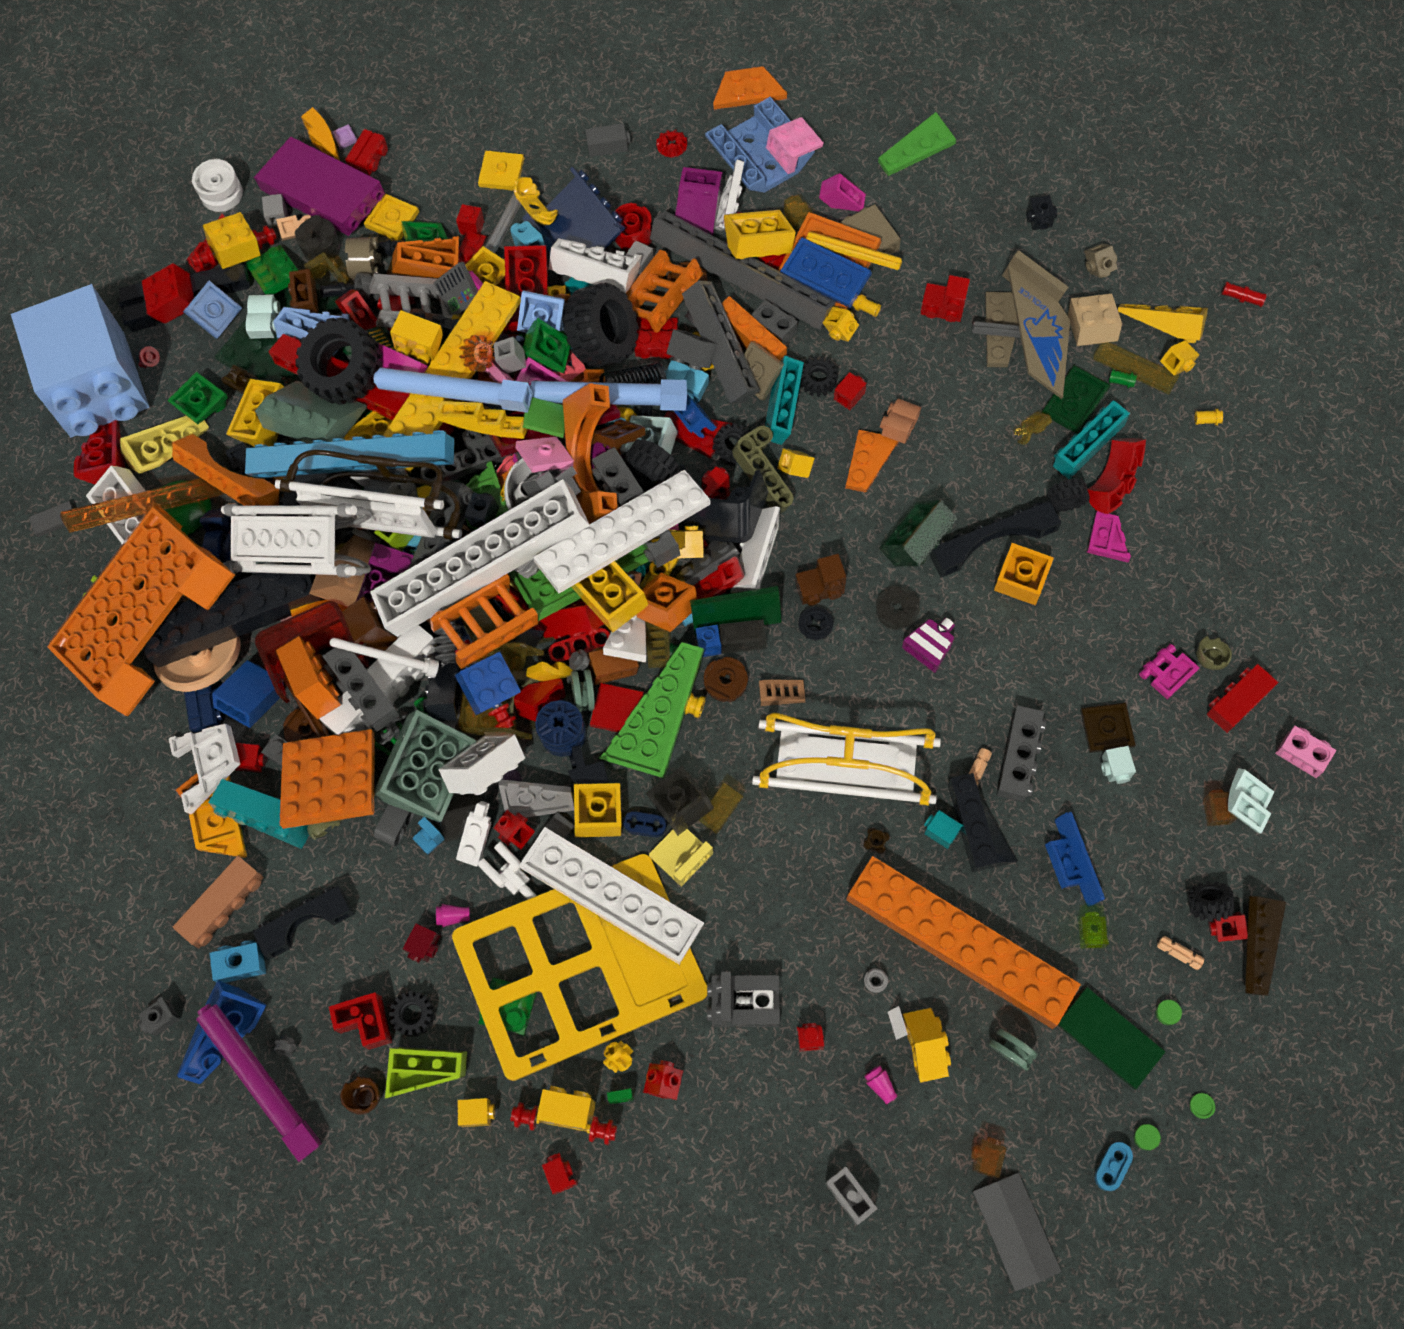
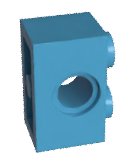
M250 940L240 943L241 946L238 947L222 946L217 948V951L211 952L210 960L213 981L227 983L266 974L264 955L259 944ZM238 956H242V962L238 966H234V960Z

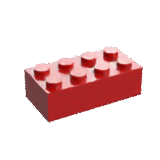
M546 245L504 246L505 290L520 297L522 291L548 296ZM520 305L507 323L509 335H519L520 331H517Z

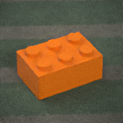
M298 636L276 650L294 695L317 719L341 706L337 697L340 693L337 687L331 683L333 677L323 666L326 664V661L321 654H315V649L309 641L305 643Z

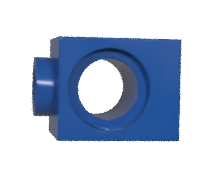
M718 625L695 628L698 647L704 649L702 657L721 654Z

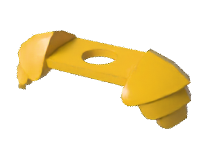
M528 177L516 179L514 195L530 214L531 218L542 225L553 223L558 210L548 211L537 198L540 195V191L537 190L533 180ZM529 205H536L539 209H533Z

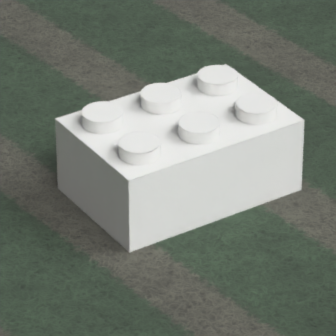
M515 734L485 735L439 768V772L449 793L480 795L487 791L489 785L500 781L506 772L516 769L518 763L525 759V756Z

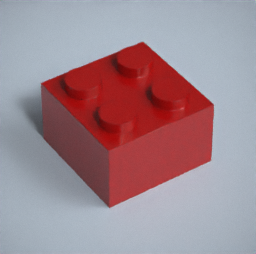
M174 263L142 280L147 314L163 324L184 314L183 311L194 299L190 274Z

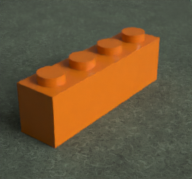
M729 296L721 303L738 342L746 350L750 342L753 341L779 361L784 356H787V347Z

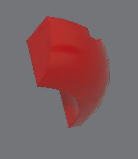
M1122 438L1112 440L1106 468L1099 480L1088 488L1089 503L1096 511L1104 514L1113 512L1122 505V498L1125 494L1131 493L1137 481L1134 477L1137 467H1142L1146 439Z

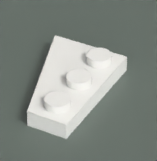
M635 615L615 632H611L603 647V654L646 662L645 621L637 618V615Z

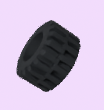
M637 439L623 457V461L640 487L646 490L654 488L680 472L678 463L665 449L647 440Z

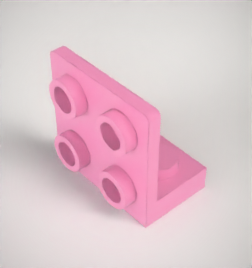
M802 117L771 129L766 144L767 150L787 174L795 172L798 157L823 147V141Z

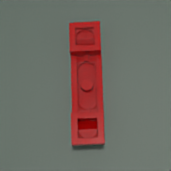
M735 556L717 566V571L693 585L695 586L697 599L720 596L744 578L738 557Z

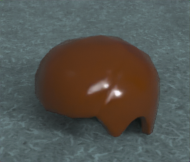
M357 1077L354 1081L343 1085L340 1093L341 1103L351 1113L357 1115L367 1114L376 1108L380 1101L381 1092L379 1085L371 1078Z

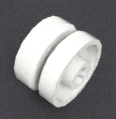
M220 159L205 161L192 174L193 186L203 205L209 210L215 212L230 210L243 197V188L233 167L227 161Z

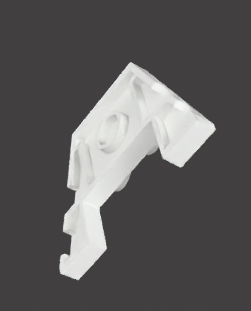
M227 724L202 729V732L186 733L182 737L174 736L169 738L172 755L179 758L192 750L199 784L181 794L186 813H194L216 790L221 779L225 780L240 765L232 728Z

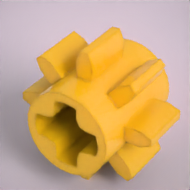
M622 1041L619 1043L612 1042L604 1050V1056L607 1059L603 1063L609 1070L612 1069L615 1073L618 1070L625 1071L632 1064L630 1054H632L633 1050Z

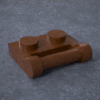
M620 419L611 426L601 430H594L591 444L599 442L608 445L609 448H620L625 443L634 442L637 438L645 436V427Z

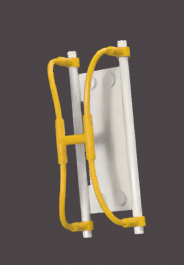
M771 713L767 715L766 720L759 721V729H765L766 732L781 731L778 763L765 768L760 773V776H753L752 785H759V788L767 789L770 786L911 801L927 806L929 804H936L937 796L931 795L928 785L914 776L917 745H922L923 748L929 749L940 747L941 738H935V732L931 729L872 731V729L830 725L829 727L806 722L780 713ZM776 719L784 720L787 722H778L776 721ZM808 734L845 737V740L810 737ZM918 734H925L924 737H923V736H913V735H918ZM855 739L889 742V745L858 742ZM777 769L776 778L769 777V773ZM914 783L923 789L920 793H913Z

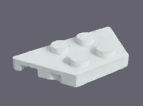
M738 159L734 165L733 176H729L721 194L714 227L718 231L725 230L724 215L735 214L738 209L739 203L736 200L739 198L742 186L739 185L744 162Z

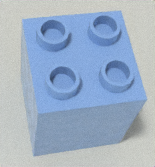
M92 284L11 314L34 392L70 438L93 434L99 425H106L114 420H130L138 412L150 408L125 334Z

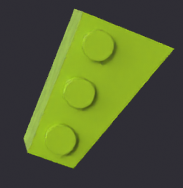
M406 1047L390 1048L385 1098L464 1077L466 1073L467 1051Z

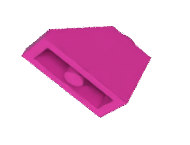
M840 173L822 181L819 199L831 208L859 212L864 208L866 197L865 193Z

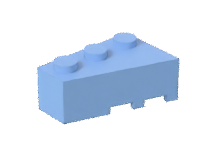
M284 307L273 323L277 338H280L284 333L290 337L294 336L301 341L302 337L308 335L307 331L311 327L313 329L317 327L316 324L321 321L327 322L326 319L329 318L337 320L339 317L346 318L349 321L350 318L349 314L335 316L330 315L329 312L317 314L310 313V310Z

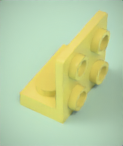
M679 823L649 853V857L682 887L713 855V847L706 841L703 844L682 823Z

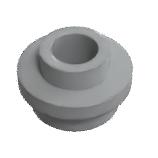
M877 968L869 970L864 977L865 987L873 993L882 992L888 984L886 973ZM873 977H878L880 979V984L874 985L871 982V979Z

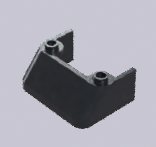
M680 465L679 471L685 470L687 472L685 465ZM760 470L755 471L750 487L735 488L730 493L728 500L709 498L710 505L678 523L679 530H685V526H698V529H703V540L734 543L749 541L754 534L769 493Z

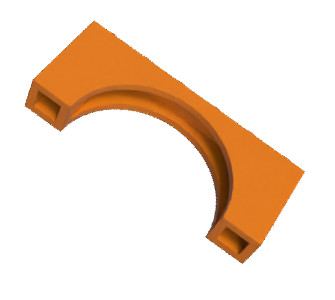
M592 383L587 384L563 399L566 450L574 460L573 468L577 474L572 478L581 490L576 497L589 524L618 508L617 493L602 492L597 487L591 471L590 450L593 433L602 414L610 408L609 386Z

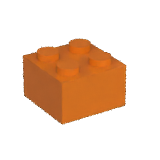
M660 573L642 589L648 606L637 614V618L672 632L691 614L690 600L697 599L695 586Z

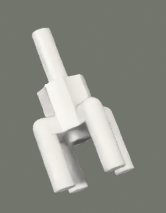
M499 842L494 849L507 863L498 872L484 858L478 862L477 865L498 887H506L513 895L520 891L527 899L537 896L526 885L530 878L519 867L521 862L502 842Z

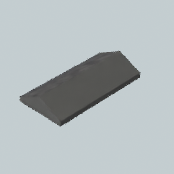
M1019 1173L973 1191L1014 1291L1044 1281L1061 1272Z

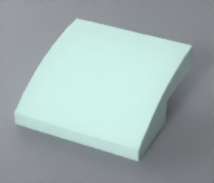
M1238 768L1229 793L1228 811L1261 834L1271 815L1266 808L1274 791L1245 769Z

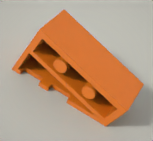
M459 236L445 240L436 238L434 241L426 242L422 240L398 242L392 258V273L411 277L440 278L458 264Z

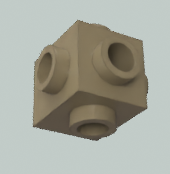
M1102 243L1085 250L1086 268L1090 274L1103 278L1109 276L1110 272L1117 270V255L1112 245Z

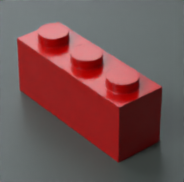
M583 600L573 602L539 621V625L544 629V638L554 637L555 640L566 635L575 637L583 632H586V635L594 634L604 624Z
M1259 664L1252 670L1249 667L1246 668L1239 676L1241 680L1237 684L1233 681L1224 690L1226 695L1222 699L1217 696L1209 704V707L1212 709L1207 715L1226 733L1279 683Z

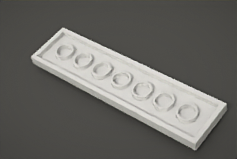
M683 470L591 523L589 527L534 556V562L556 591L561 593L709 506L710 499L690 475Z
M544 827L519 865L522 870L679 965L704 925V922Z

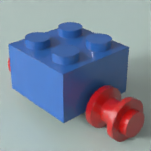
M469 639L463 641L465 644L468 645L473 643L470 642ZM500 652L480 662H473L470 667L455 675L475 715L493 708L495 710L489 712L488 715L494 716L497 720L496 729L501 728L504 731L514 725L512 721L516 717L509 716L507 712L509 704L499 706L501 702L517 695L521 691Z

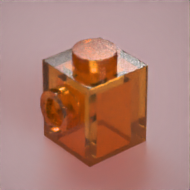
M1213 790L1203 799L1207 826L1231 825L1237 819L1236 816L1228 811L1230 792L1224 793L1223 790Z
M987 1137L986 1141H979V1145L974 1144L971 1159L975 1160L972 1171L993 1178H999L1007 1147L1001 1146V1141Z

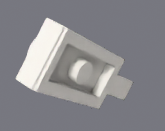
M481 801L477 803L474 812L470 811L456 860L478 866L477 864L483 856L492 823L490 822L491 817L487 816L489 803Z

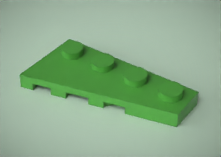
M935 112L878 158V163L885 173L890 176L955 145L956 139Z

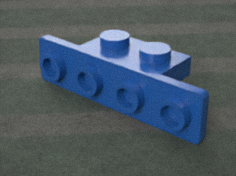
M1066 812L1055 819L1061 840L1050 841L1045 844L1061 889L1079 885L1087 906H1093L1103 901L1105 897L1072 812Z

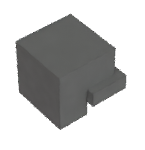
M573 466L558 469L551 473L547 471L540 477H537L535 474L521 484L529 498L562 479L573 489L575 495L581 492L572 478L577 474Z

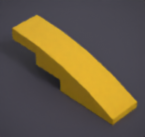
M441 401L435 415L436 420L488 435L524 439L527 432L526 428H522L524 417H509L506 415L505 410L484 409L483 404L477 402Z

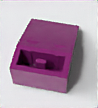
M683 167L679 184L675 216L712 236L723 188L722 172Z
M375 543L368 563L371 571L365 574L356 601L363 596L370 602L374 601L370 591L408 570L413 555Z

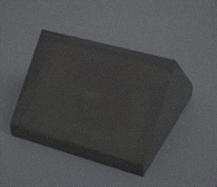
M458 793L452 796L442 822H439L446 843L462 839L470 811L474 812L477 803L484 802L482 794L467 793L460 795Z

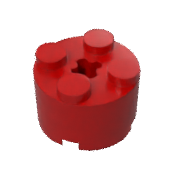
M627 203L618 207L615 211L622 217L621 223L625 229L614 239L616 244L625 252H628L635 241L646 246L650 245L652 242L650 239L652 218L649 210L644 206L643 208L637 206L636 203Z

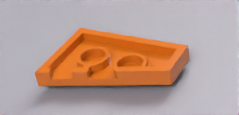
M859 430L845 488L867 492L899 442L878 433Z

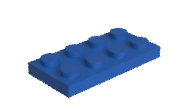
M802 237L780 270L781 273L848 308H851L872 274L871 270Z

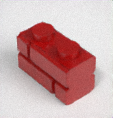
M364 129L345 159L347 165L370 176L373 171L377 170L381 157H384L387 153L388 147L383 135Z

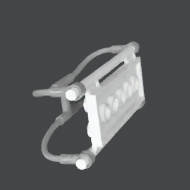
M228 503L221 508L223 514L231 517V561H226L223 564L234 574L238 572L337 575L341 578H349L354 575L361 576L371 571V567L366 562L335 553V530L355 526L371 518V511L363 507L352 506L349 503H341L338 506H239L236 503ZM278 515H312V517H292ZM335 515L340 517L363 516L348 522L338 523L335 521ZM343 560L359 566H351L350 564L334 566V561ZM256 561L267 563L256 564ZM282 563H311V565H287Z

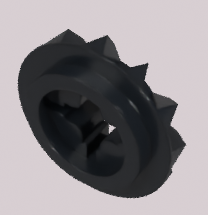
M821 607L806 609L800 615L798 621L800 633L807 639L815 641L825 639L832 632L834 624L831 614ZM812 619L816 622H822L819 626L820 631L816 627H810Z

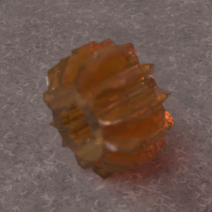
M471 335L470 338L463 340L465 346L459 347L463 351V354L459 357L465 359L463 366L469 367L470 371L484 372L486 368L492 367L491 361L495 360L493 356L494 348H491L493 341L487 340V337L484 335Z

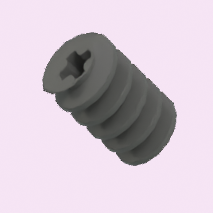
M462 617L450 622L455 631L462 628V625L456 623ZM440 628L434 632L440 635L434 639V642L441 644L434 648V651L441 653L435 656V660L441 663H456L455 651L457 648L445 631Z

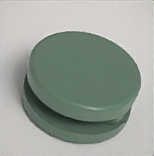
M583 670L584 682H579L578 672L572 671L571 687L574 706L580 712L587 709L588 711L594 710V690L590 670Z
M1001 1028L998 1029L996 1034L1006 1043L1003 1046L992 1039L989 1046L1019 1068L1028 1071L1031 1067L1028 1064H1032L1038 1054L1009 1032Z

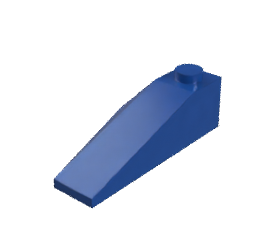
M217 981L206 1002V1005L209 1003L211 1006L218 1005L241 1038L256 1027L266 1007V1004L244 990L221 981ZM199 1023L177 1074L178 1078L201 1084L221 1063L223 1058Z

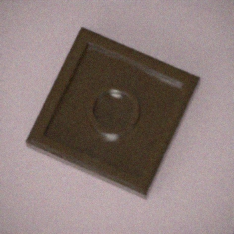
M1126 703L1081 708L1080 712L1089 753L1129 746V748L1136 746Z

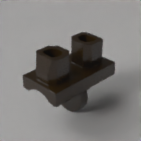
M233 364L229 373L221 381L244 394L250 379H260Z

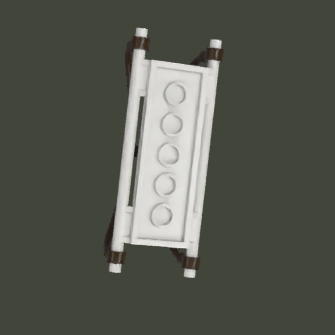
M308 450L298 455L294 462L290 464L285 478L275 481V488L280 489L282 492L291 493L296 491L298 495L296 500L301 506H338L341 503H349L352 506L363 507L371 511L372 516L369 520L351 527L434 538L436 535L450 540L460 539L462 536V530L456 529L460 518L459 499L452 490L441 484L442 471L440 467L433 463L398 461L394 458L361 454L357 456L328 450ZM313 455L358 461L363 464L375 465L379 472L345 471L335 473L324 479L320 485L294 482L300 461ZM387 466L430 468L437 474L436 482L391 473ZM352 476L369 477L372 480L404 484L407 482L430 486L432 489L429 496L420 498L326 485L335 479ZM440 491L448 494L455 504V509L451 514L448 526L445 527L434 526L422 508L424 507L426 510L431 511L443 509V500H438ZM298 515L299 517H312V515ZM335 515V521L338 523L348 522L363 516L340 517Z

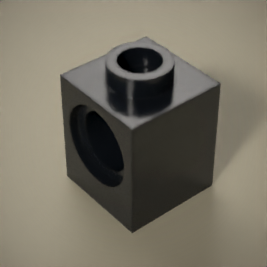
M473 493L464 516L471 526L480 528L496 518L500 507L492 495L488 493Z

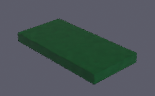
M778 586L690 600L695 637V628L718 625V631L722 633L782 623Z
M1088 987L1084 989L1058 1024L1064 1032L1134 1090H1137L1165 1054L1161 1047Z

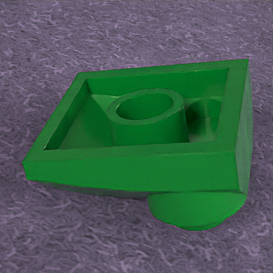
M401 222L406 242L422 240L423 242L434 241L436 238H441V240L448 239L441 223Z
M537 318L526 333L523 345L525 360L529 357L537 363L540 362L553 370L563 373L570 350V345H568L566 340L568 339L567 336Z
M195 372L167 401L196 424H200L212 413L222 411L226 407L228 397L198 372Z
M492 978L489 988L496 990L512 982ZM537 992L499 1008V1014L506 1032L525 1036ZM479 1012L478 1024L485 1026L482 1015Z

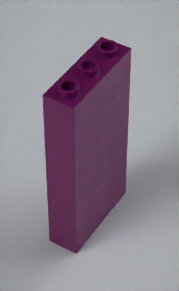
M291 136L254 177L260 190L269 195L282 194L286 204L347 236H350L385 195L380 181Z

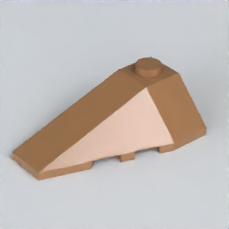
M353 535L337 554L354 557L368 564L375 542ZM334 561V566H338L339 564H350L351 566L357 567L359 566L348 561ZM365 574L361 576L354 575L349 578H341L337 575H316L309 594L349 607L356 602Z

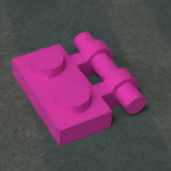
M1172 644L1158 651L1157 657L1152 661H1148L1143 666L1144 669L1139 673L1140 677L1144 680L1150 675L1154 676L1156 679L1151 683V686L1167 700L1199 670V667L1184 653L1178 658L1173 656L1172 654L1176 651V648ZM1166 662L1169 666L1162 671L1159 666Z

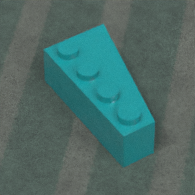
M221 779L208 802L216 815L222 818H232L241 825L250 826L300 849L303 848L309 837L308 825L285 829L280 826V799Z

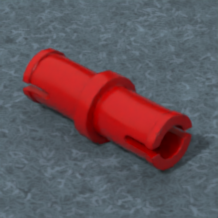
M1229 282L1225 283L1221 294L1239 299L1241 303L1245 301L1259 307L1263 306L1267 296L1265 293L1250 290L1248 286L1240 287Z

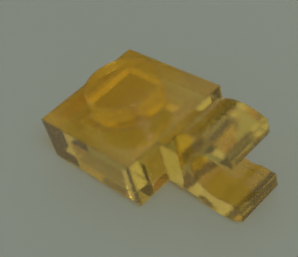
M1040 412L1034 413L1021 423L1022 427L1017 428L1013 432L1018 436L1023 434L1022 438L1017 442L1022 445L1027 444L1032 433H1040L1045 430L1046 426L1052 423L1051 417Z

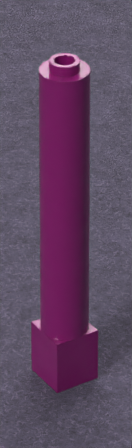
M209 1003L197 1012L199 1014L196 1018L197 1022L282 1135L281 1139L297 1161L300 1162L322 1144L308 1123L301 1119L218 1005L211 1006Z

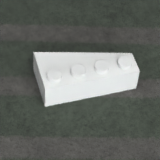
M558 239L551 247L548 269L555 271L557 274L567 275L575 280L585 281L593 285L610 283L620 288L626 294L638 277L642 255L634 254V257L624 256L623 251L616 250V254L605 252L603 247L586 248V245L583 243Z

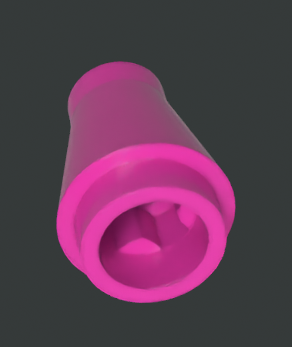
M446 904L436 907V925L446 927L470 921L469 907Z
M880 1065L864 1075L867 1080L866 1084L885 1104L890 1103L898 1096L894 1091L886 1069H882Z

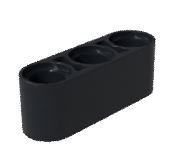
M236 264L225 269L219 267L196 272L190 276L194 298L208 281H211L225 294L246 290L250 287L248 269L244 264Z

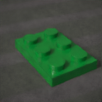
M281 245L272 247L259 257L250 259V261L245 263L265 295H273L287 288L288 283H290L289 272L298 271Z

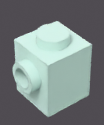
M1129 746L1109 749L1102 755V773L1108 777L1109 782L1116 781L1117 784H1122L1130 781L1136 770Z

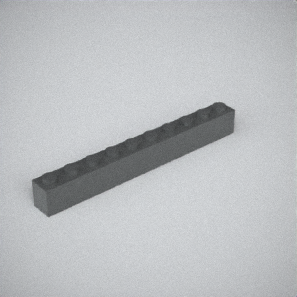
M667 211L654 218L650 239L657 242L658 245L664 246L690 261L693 258L696 259L698 264L709 272L741 287L742 290L754 294L761 300H767L770 303L776 304L780 310L808 323L813 328L821 330L825 327L823 321L832 307H835L836 301L753 257L736 259L728 248L727 243Z

